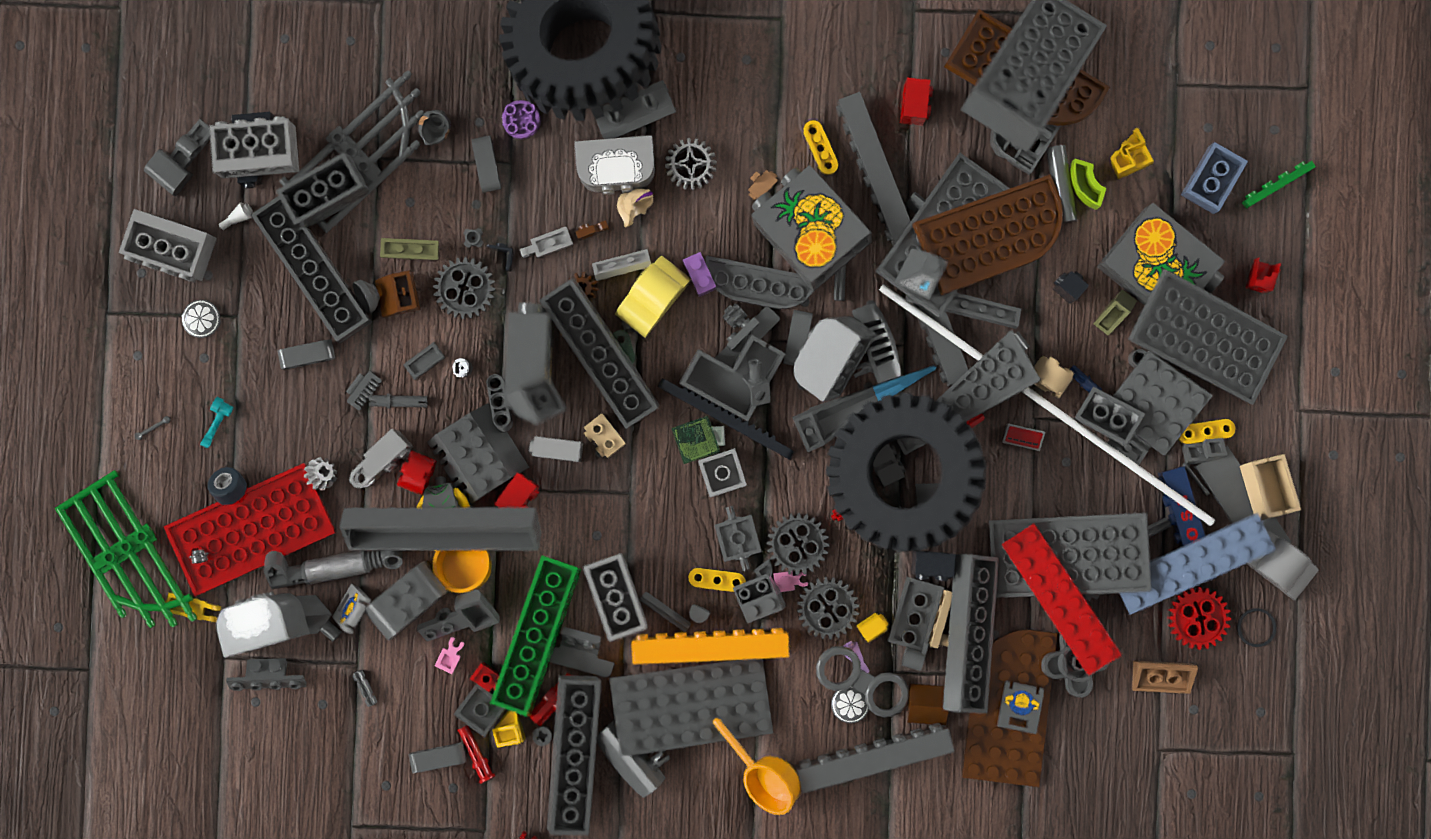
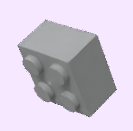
M735 449L698 460L710 497L747 486Z

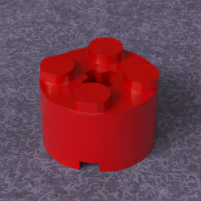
M411 450L407 459L409 462H404L401 468L403 476L399 477L397 486L423 495L430 483L429 480L434 473L437 461Z

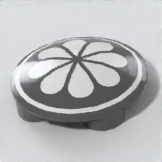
M196 300L188 304L184 309L182 324L190 335L197 338H205L212 335L220 327V314L217 307L211 302Z
M853 687L843 691H836L832 697V711L842 722H859L869 711L865 702V694Z

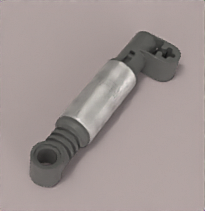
M357 550L307 560L300 565L290 567L282 553L271 551L265 556L264 574L272 590L303 583L312 585L314 583L366 574L373 570L374 567L378 569L385 566L388 569H397L402 565L403 550H372V552Z

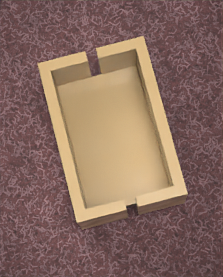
M1285 454L1240 466L1253 513H1258L1261 520L1301 510Z

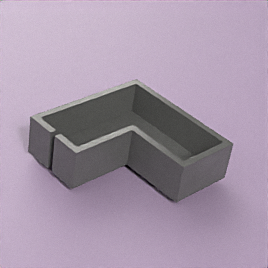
M750 334L732 367L697 349L679 383L748 421L756 406L751 405L750 387L742 377L743 375L750 374L749 361L754 359L760 360L761 373L770 382L785 353L769 344L765 347L766 342ZM759 391L755 398L760 400L764 391Z

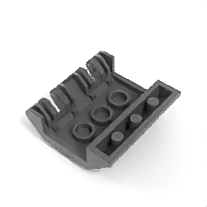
M489 403L468 413L427 441L431 449L438 446L433 451L434 455L442 453L443 450L446 453V456L439 462L441 465L448 462L443 469L451 481L459 478V480L453 483L455 487H459L463 483L466 484L467 488L462 493L465 496L469 494L466 497L469 505L474 504L487 493L509 479L514 478L517 473H522L530 468L509 434L499 431L495 426Z

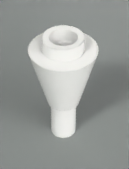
M240 202L228 218L219 223L220 228L224 230L232 224L251 219V214L253 213L251 207L247 203Z

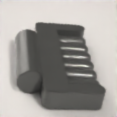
M370 371L366 376L359 373L346 390L351 395L347 402L357 410H361V406H364L362 401L367 402L366 398L369 399V394H373V391L376 390L375 387L379 386L378 383H382V379Z

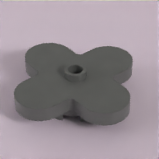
M1060 634V650L1050 652L1043 657L1041 662L1042 671L1050 678H1065V685L1069 694L1079 698L1085 697L1093 688L1092 675L1094 673L1088 676ZM1110 663L1106 664L1105 666H1103L1095 672L1105 670Z

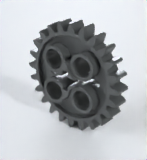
M467 257L464 258L463 262L457 258L456 264L450 260V267L443 265L445 271H438L441 277L435 278L439 284L433 286V288L438 289L434 296H440L436 302L438 304L443 303L441 306L442 310L448 308V315L454 312V318H457L459 314H461L463 320H465L466 314H468L470 319H473V313L480 316L479 310L481 309L486 312L484 306H491L488 300L495 299L491 295V292L496 291L495 288L491 287V285L495 284V281L489 280L493 274H486L489 269L487 266L481 269L482 262L475 265L474 258H472L470 263ZM456 272L463 273L462 280H454ZM468 272H471V275L466 284ZM476 277L481 278V284L478 287L472 286V281ZM466 284V286L469 287V290H465L463 293L460 287L465 286ZM456 290L457 297L449 299V291ZM463 293L462 303L459 305L458 302ZM475 296V303L467 305V297Z
M791 513L789 520L783 516V523L776 521L778 528H771L774 534H768L772 541L767 542V545L772 546L767 552L774 554L770 560H777L775 566L781 564V571L788 568L789 575L792 570H795L796 576H798L800 570H802L804 575H806V569L813 572V565L819 568L818 560L825 561L822 554L827 555L828 552L824 548L829 547L828 543H824V540L829 537L822 535L826 529H819L821 522L815 525L814 517L809 521L808 514L801 518L800 513L797 514L796 518ZM798 527H805L807 534L799 536L797 534ZM789 529H792L798 542L802 541L801 549L807 557L806 560L802 557L799 548H794L795 540L790 534ZM783 535L788 536L790 544L782 545L780 537ZM809 543L816 546L815 553H808L806 545ZM792 552L797 553L799 561L791 562L789 554Z
M824 577L823 582L817 578L816 585L809 582L811 588L804 587L803 589L806 594H799L803 601H797V604L802 606V608L796 609L797 612L802 613L798 619L805 620L802 626H809L807 629L808 633L814 630V637L821 633V639L828 635L829 639L832 640L833 634L840 638V631L846 635L845 628L852 629L849 623L857 622L853 615H859L854 610V608L859 607V604L854 603L858 598L857 596L851 597L854 590L847 591L849 585L841 586V579L835 583L834 577L831 578L830 582H828L827 577ZM828 590L835 591V597L831 600L825 597ZM818 594H821L829 606L832 605L830 608L837 617L838 622L833 620L827 610L823 611L825 606L818 598ZM818 601L819 608L815 611L810 610V603ZM845 606V614L837 615V608ZM823 617L830 618V624L828 626H822L820 624V621Z

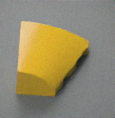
M1138 128L1133 130V134L1110 157L1118 179L1154 163Z

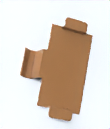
M767 170L762 176L756 172L750 178L754 184L748 189L750 191L749 196L754 200L758 199L778 181L776 179L777 175L772 171L769 173Z

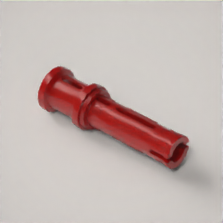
M467 725L457 730L473 761L472 768L476 769L480 778V784L495 777V773H492L488 765V759L483 757L469 726Z

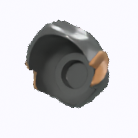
M438 109L427 111L420 118L418 131L425 145L438 144L447 138L451 122L444 111Z

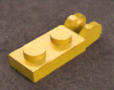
M168 592L166 603L177 599L172 592ZM196 598L188 602L197 620L217 622L218 618L216 616L204 615L205 608L220 611L221 606ZM181 606L170 609L172 614L187 617Z

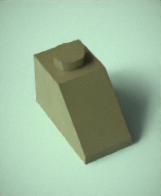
M1122 289L1096 319L1094 325L1109 336L1132 311L1137 300Z

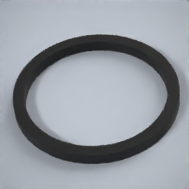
M1253 608L1244 612L1237 624L1239 637L1244 643L1252 647H1262L1269 644L1275 637L1277 629L1273 616L1266 610ZM1254 611H1260L1268 615L1273 624L1272 635L1266 642L1261 644L1248 642L1241 633L1243 618Z

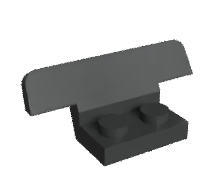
M563 627L560 648H554L550 659L551 663L603 677L610 676L615 665L613 662L597 658L601 646V636Z

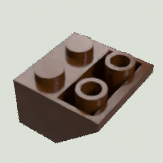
M411 271L394 273L375 280L376 289L380 295L379 303L382 318L420 310L414 276Z

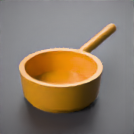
M434 550L436 552L433 558V572L443 586L451 592L466 593L479 589L486 583L491 574L492 561L487 550Z
M715 718L713 720L714 725L748 766L743 779L746 791L751 799L769 813L779 815L788 812L801 793L800 780L793 767L783 759L774 756H765L754 762L719 718Z

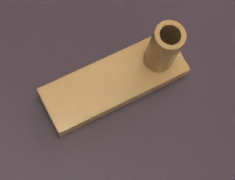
M943 590L928 641L929 646L938 648L939 645L948 647L949 635L943 634V629L951 605V591Z

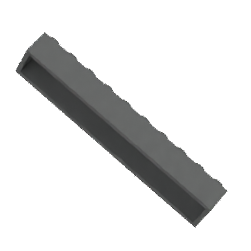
M354 507L344 508L340 523V529L349 550H539L542 534L536 508Z

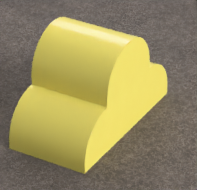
M660 256L638 278L615 315L646 338L689 285L691 278L666 258Z

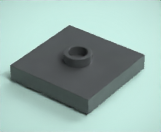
M476 684L454 715L485 738L505 711V708L491 704L493 694Z

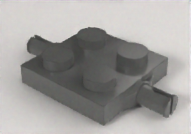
M730 506L732 514L729 507H726L729 519L715 524L724 562L733 559L740 560L742 571H745L744 563L747 570L750 569L747 558L752 554L761 552L752 515L736 517L734 506Z

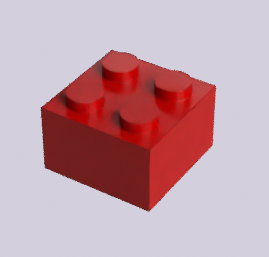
M906 79L903 87L900 123L923 125L925 120H928L931 113V105H928V101L932 98L933 86H930V80Z
M517 473L495 505L499 508H525L529 501H534L540 493L538 488L540 486L522 473Z

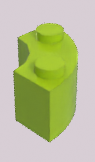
M1074 159L1070 165L1072 188L1084 204L1097 210L1101 207L1106 188L1096 181L1093 174L1094 164Z

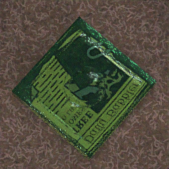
M708 416L672 428L684 464L720 452Z

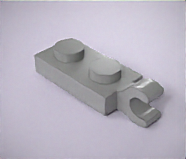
M563 227L530 239L532 245L520 249L523 258L536 253L537 258L570 247L573 243L567 227Z

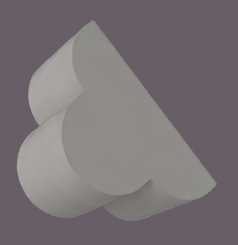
M1266 529L1275 550L1246 564L1295 601L1319 569L1302 552Z

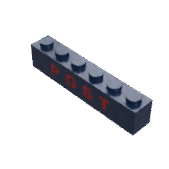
M1185 466L1158 473L1159 477L1157 479L1196 506ZM1164 493L1163 502L1170 512L1168 519L1176 532L1173 533L1176 544L1182 547L1204 537L1205 534L1200 518Z

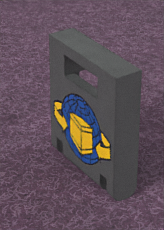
M1005 680L997 726L1037 734L1044 688L1040 687L1038 694H1036V686L1013 682L1012 689H1009L1010 681ZM1010 717L1027 720L1026 727L1009 725Z

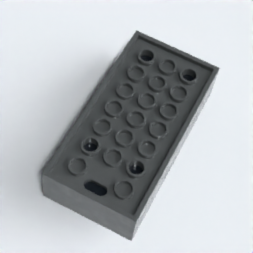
M1031 0L961 110L1027 152L1043 130L1107 25L1067 0Z

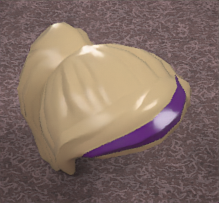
M638 188L629 193H622L619 196L617 208L624 221V227L632 225L635 216L641 213L645 215L646 210L653 204V192L649 189Z

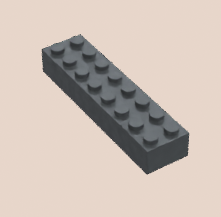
M279 196L251 214L336 342H344L372 323V320L309 227L302 228L294 224Z
M575 277L539 300L626 429L660 406Z
M955 554L943 710L987 713L999 558Z
M559 675L547 820V829L550 835H589L601 684L598 677Z
M935 723L929 725V729H913L910 731L911 734L903 735V733L892 735V739L889 740L880 738L874 740V744L866 746V743L854 746L855 749L849 751L847 748L837 750L836 754L831 756L826 753L817 756L818 759L810 761V759L801 760L796 765L802 791L803 793L952 753L954 749L949 730L945 725Z

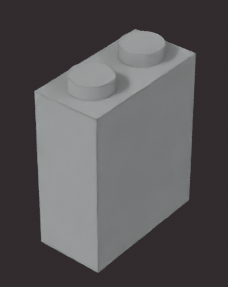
M534 436V440L530 441L529 452H532V456L581 462L583 443Z

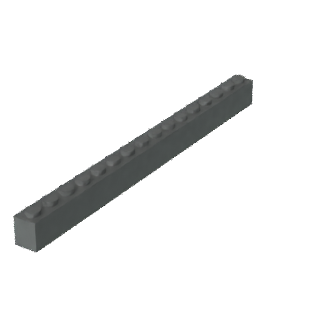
M857 92L839 99L836 110L839 117H843L845 122L843 128L846 135L849 134L852 141L849 142L853 153L856 152L859 159H856L860 170L863 169L865 177H863L867 188L870 187L872 191L870 195L874 206L877 205L879 209L877 213L879 221L884 223L886 230H884L887 241L891 240L894 246L911 221L861 93ZM912 303V305L954 334L946 311H943L937 317L924 306ZM919 319L922 330L925 329L928 335L925 337L929 348L932 347L934 350L933 360L936 366L939 365L941 368L940 378L943 384L946 383L947 386H950L968 371L961 349Z

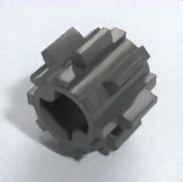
M735 303L733 306L729 305L724 310L725 314L722 316L735 329L737 326L741 327L747 314Z

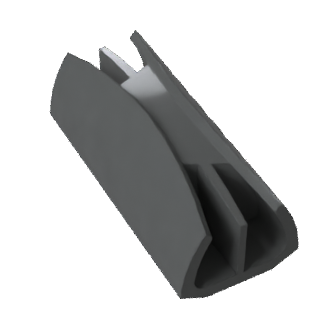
M662 80L650 85L648 89L639 90V96L634 101L623 97L620 100L623 108L617 112H614L611 105L606 104L602 106L604 117L597 118L596 121L603 138L614 139L677 112L672 104V98L668 94L669 90L664 81Z
M875 303L853 310V317L876 333L866 351L868 359L857 366L856 370H862L854 374V377L857 378L871 372L872 374L874 373L877 384L900 377L901 370L897 348L890 328L880 309Z
M615 719L596 736V742L609 762L622 778L643 798L657 789L666 777L659 770L662 764L670 760L669 755L660 759L665 750L660 751L652 758L646 753L620 757Z

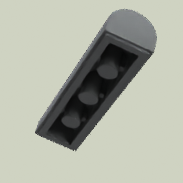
M1066 146L1049 147L1046 149L1049 173L1061 200L1062 224L1076 222L1078 219Z

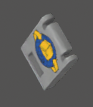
M353 584L348 588L332 616L339 626L349 634H352L354 631L349 625L355 627L366 609L362 601L366 603L371 601L359 587Z

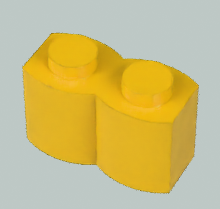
M874 613L856 626L869 643L887 631L886 626L889 624L883 615Z

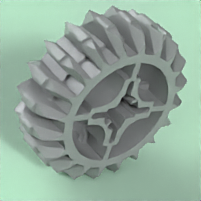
M687 138V144L680 140L681 147L674 144L673 147L676 151L669 149L668 153L672 157L666 156V161L671 162L665 164V168L671 169L667 171V175L674 174L671 181L674 182L678 179L676 186L679 187L684 183L683 188L685 190L688 184L691 185V190L695 189L694 184L702 188L701 181L707 185L708 180L706 177L713 179V175L710 172H716V168L711 165L717 164V161L710 160L715 157V153L708 154L711 147L708 146L704 149V141L699 146L698 139L694 140V144H691L690 138ZM687 150V157L684 160L675 162L677 157ZM693 150L700 152L706 160L695 158ZM689 156H691V160H693V163L696 162V164L693 165L692 173L690 171L689 165L686 166V164H688L690 160ZM702 166H706L704 173L695 178V171L698 168H702ZM676 168L686 170L689 174V179L681 176Z

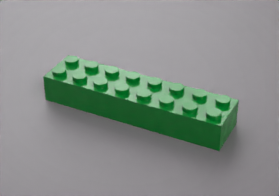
M541 556L496 684L491 704L524 716H531L577 585L581 568Z

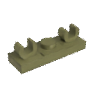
M381 238L380 257L438 261L439 241Z

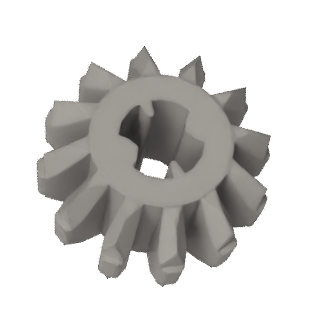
M321 457L311 460L304 469L307 472L304 478L309 479L307 485L312 483L313 489L319 488L320 491L330 488L337 479L334 476L337 470L332 468L334 464H328V459L322 460Z

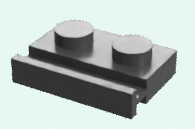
M1136 434L1127 446L1111 438L1106 442L1137 465H1140L1152 446Z

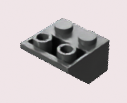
M769 573L733 587L747 624L783 610L786 607L780 589Z

